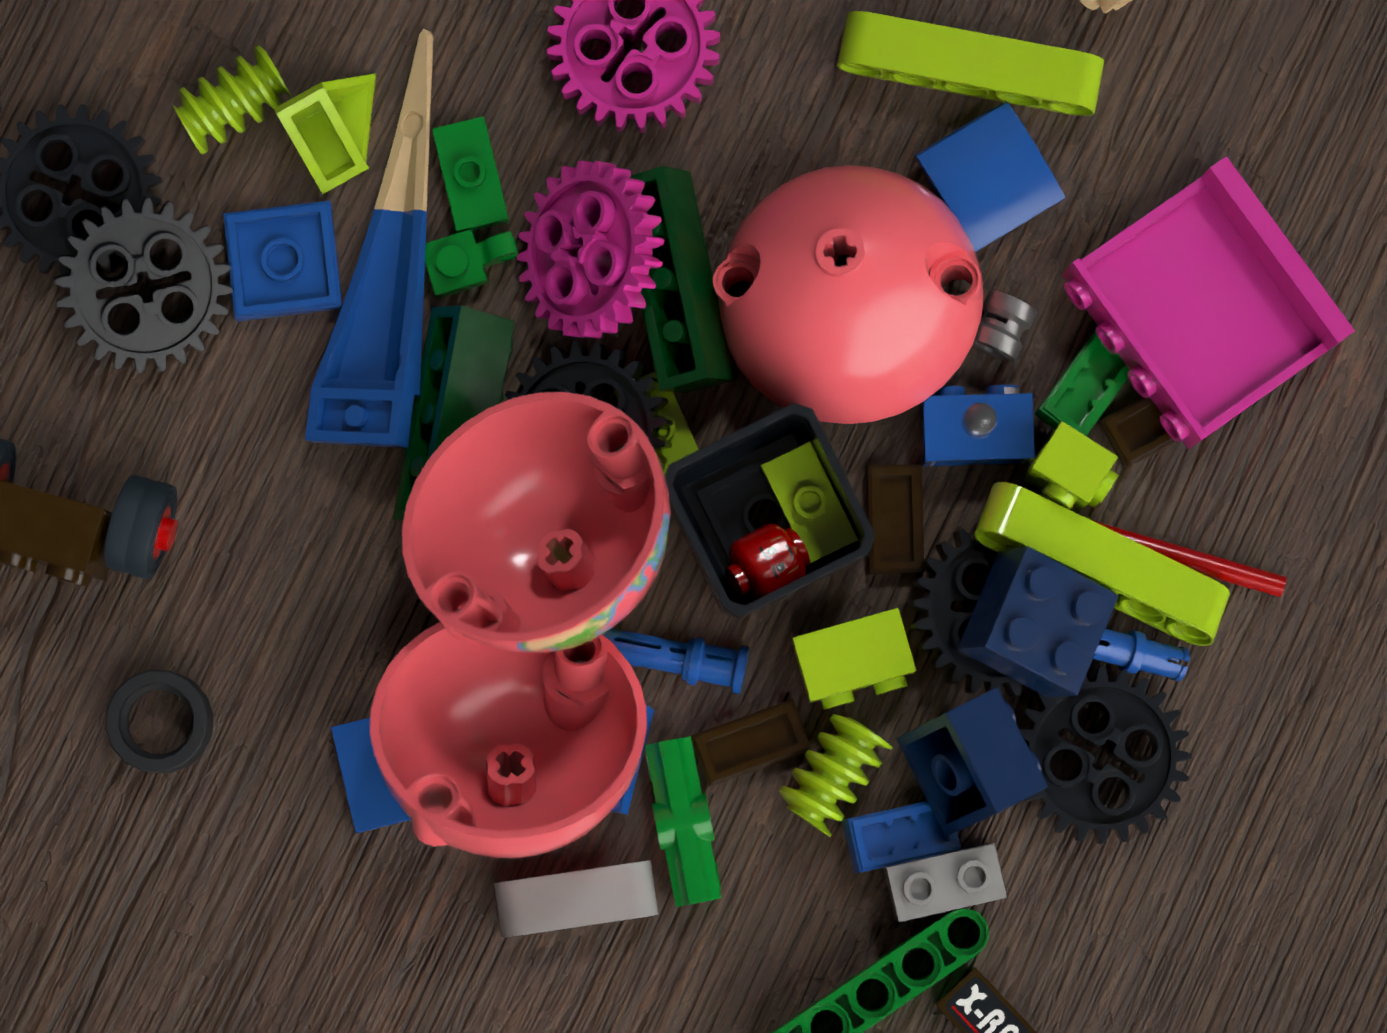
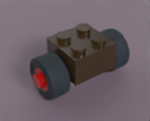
M0 438V562L33 573L36 572L38 563L47 565L45 574L85 587L88 586L90 577L106 581L109 569L121 573H129L132 576L143 579H151L155 575L165 552L170 551L177 532L178 520L175 519L177 489L175 486L161 481H153L150 478L139 475H131L122 487L111 513L104 508L13 484L16 468V447L11 441Z

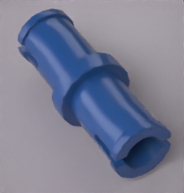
M1105 629L1093 659L1119 665L1120 671L1124 669L1129 674H1135L1139 670L1171 678L1179 682L1184 678L1188 667L1170 663L1167 660L1189 662L1190 653L1186 647H1177L1146 639L1143 632L1130 630L1125 634Z

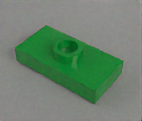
M484 116L432 128L456 232L460 233L470 229L475 231L510 222Z
M1095 330L1045 397L1034 415L1054 430L1063 421L1087 436L1127 380L1130 369L1118 353L1112 354L1104 347Z

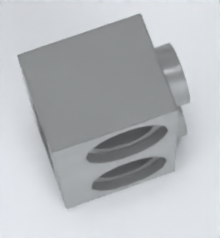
M995 843L883 867L895 921L897 922L1007 898Z

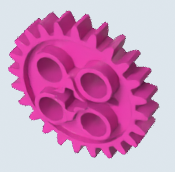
M568 0L572 5L571 8L564 6L554 7V15L564 24L549 26L547 29L548 37L561 42V44L547 48L548 59L563 61V63L551 70L553 80H570L561 90L562 97L566 100L580 95L581 97L576 107L577 113L581 116L594 107L597 109L595 122L599 127L610 115L615 117L617 132L620 133L624 130L628 119H635L640 133L645 132L647 118L654 117L662 129L666 128L665 112L671 109L677 116L683 119L686 117L683 103L685 98L698 104L702 101V95L695 86L696 83L702 85L713 84V75L703 66L719 64V54L706 49V47L720 43V32L704 29L715 21L714 11L698 12L705 0H638L645 6V9L640 16L634 19H624L616 13L615 9L622 0ZM659 9L665 10V16L659 19L644 34V51L641 53L636 49L631 50L618 67L614 77L609 82H603L601 77L604 73L612 69L624 56V40L628 39L631 42L638 40L655 12ZM672 31L681 34L686 39V43L679 51L670 53L658 47L656 44L658 38L663 33ZM592 39H602L611 46L608 55L599 60L588 59L582 54L581 50L584 44ZM633 72H643L652 79L649 89L639 94L627 91L622 83L625 77Z
M578 161L576 168L569 166L561 167V178L548 177L546 179L549 194L535 192L534 198L539 206L537 212L525 211L524 216L532 226L530 231L520 232L518 236L522 241L528 243L527 250L517 255V260L528 262V269L522 273L519 281L532 283V288L528 291L525 299L527 302L539 303L535 316L537 318L549 319V329L563 331V335L601 338L602 333H618V322L631 324L633 316L630 307L645 308L646 302L640 293L642 289H655L656 284L648 274L650 268L662 267V262L653 257L652 254L653 249L664 244V239L653 237L652 230L659 225L662 219L660 216L648 215L647 212L654 204L655 199L652 196L641 195L645 183L642 180L631 179V171L629 169L618 168L615 164L594 161V163Z

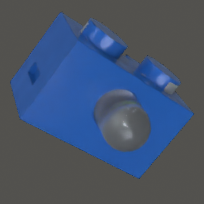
M1018 385L987 386L986 394L965 395V387L943 386L924 402L920 403L922 467L976 464L1022 465L1030 464L1035 458L1032 393L1019 394Z

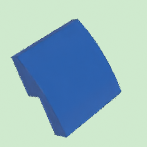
M1007 101L1000 103L914 155L934 194L958 218L975 252L1066 198L1036 144Z

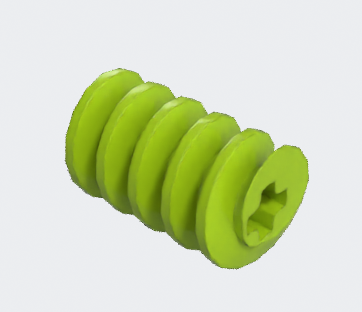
M257 45L254 47L256 64L253 66L240 55L235 58L237 75L235 76L222 66L216 68L217 86H213L202 76L198 78L199 96L195 97L184 87L178 89L181 106L176 107L173 105L201 154L208 152L207 134H210L219 143L223 144L227 141L225 124L228 123L241 134L246 129L243 114L247 113L258 123L264 121L263 103H267L274 109L282 104L281 93L285 92L292 98L268 53L261 46Z
M833 714L829 721L837 731V736L820 732L817 736V740L825 750V753L807 750L804 755L813 770L807 771L795 768L791 773L800 786L799 790L782 786L779 790V793L787 803L788 809L829 838L832 834L823 820L828 818L841 822L845 817L836 805L837 800L852 804L857 800L848 784L854 782L867 786L870 781L861 769L862 764L878 768L882 764L873 750L874 747L879 746L890 750L893 749L890 744L861 723L850 717Z

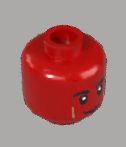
M766 524L736 540L731 545L729 550L731 566L725 568V574L730 586L739 597L748 595L755 601L806 576L805 568L809 567L811 563L803 541L792 528L784 530L779 525Z

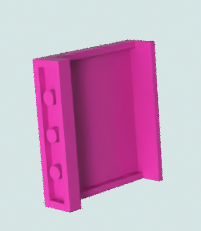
M1227 156L1211 166L1202 177L1081 260L1079 258L1076 259L1061 275L1066 281L1064 289L1069 299L1078 309H1086L1098 325L1096 333L1101 343L1110 353H1118L1130 369L1128 377L1133 387L1142 397H1150L1162 413L1160 421L1165 431L1174 441H1182L1188 450L1355 332Z

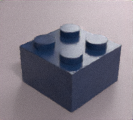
M1028 546L998 551L957 650L1046 697L1076 696L1080 691L1119 595Z
M997 687L896 738L945 836L998 814L1048 787L1041 774L1042 770L1038 758L1029 750L1016 725L1013 709L1003 699Z

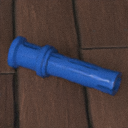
M613 628L602 634L617 647L631 666L682 675V681H687L688 685L695 686L698 681L731 687L732 693L741 694L748 663L749 646L741 645L736 650L706 644L703 637L696 636L695 639L690 638L689 643Z

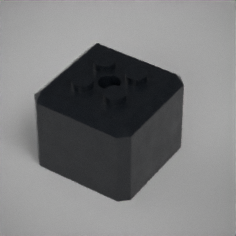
M796 403L790 404L669 464L664 476L669 491L670 510L721 613L738 619L862 559L869 554L875 537V533L813 409ZM811 442L858 541L811 563L809 567L805 568L806 576L755 601L748 595L739 597L727 580L725 568L731 566L729 559L731 545L736 540L756 530L750 524L748 518L751 506L759 501L773 503L780 513L778 525L784 530L790 528L761 469V465Z

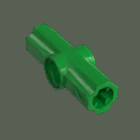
M691 736L645 745L647 753L645 755L656 802H652L660 849L661 851L665 850L675 906L680 907L721 899L719 874L711 841H715L706 792L701 793Z

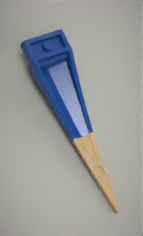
M423 29L419 34L398 126L361 253L328 346L311 386L305 440L310 442L408 448L414 396H420L433 55V35L426 29Z

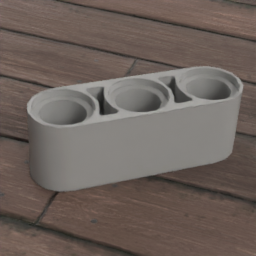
M651 860L494 883L501 938L659 915Z

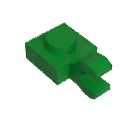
M470 229L428 242L425 245V263L435 296L438 299L488 284L486 267L514 260L519 254L515 237L512 236L511 231L492 236L477 244L475 234Z

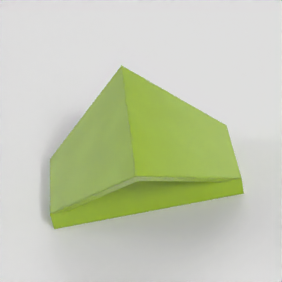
M376 73L321 82L274 108L322 194L369 169L366 162Z

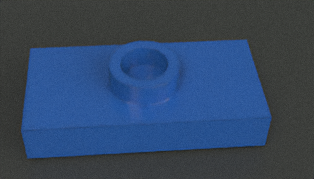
M928 801L842 820L854 874L961 850L958 833L955 832L945 836Z

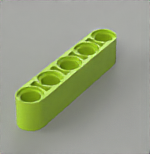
M852 11L846 14L837 67L845 72L865 77L994 101H1007L1010 104L1064 114L1090 116L1095 114L1104 59L1094 54L877 13Z
M1007 482L993 484L974 534L977 541L995 552L1025 546L1036 550L1119 595L1114 609L1189 644L1198 646L1212 645L1230 596L1229 590L1218 581L1016 484Z

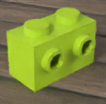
M1062 421L1048 438L1023 477V480L1040 490V496L1078 514L1087 504L1095 508L1106 497L1119 476L1110 470L1118 456Z
M899 608L793 637L791 640L809 704L821 700L823 710L854 702L855 699L852 691L869 686H874L876 695L907 687L905 676L912 675L917 671Z

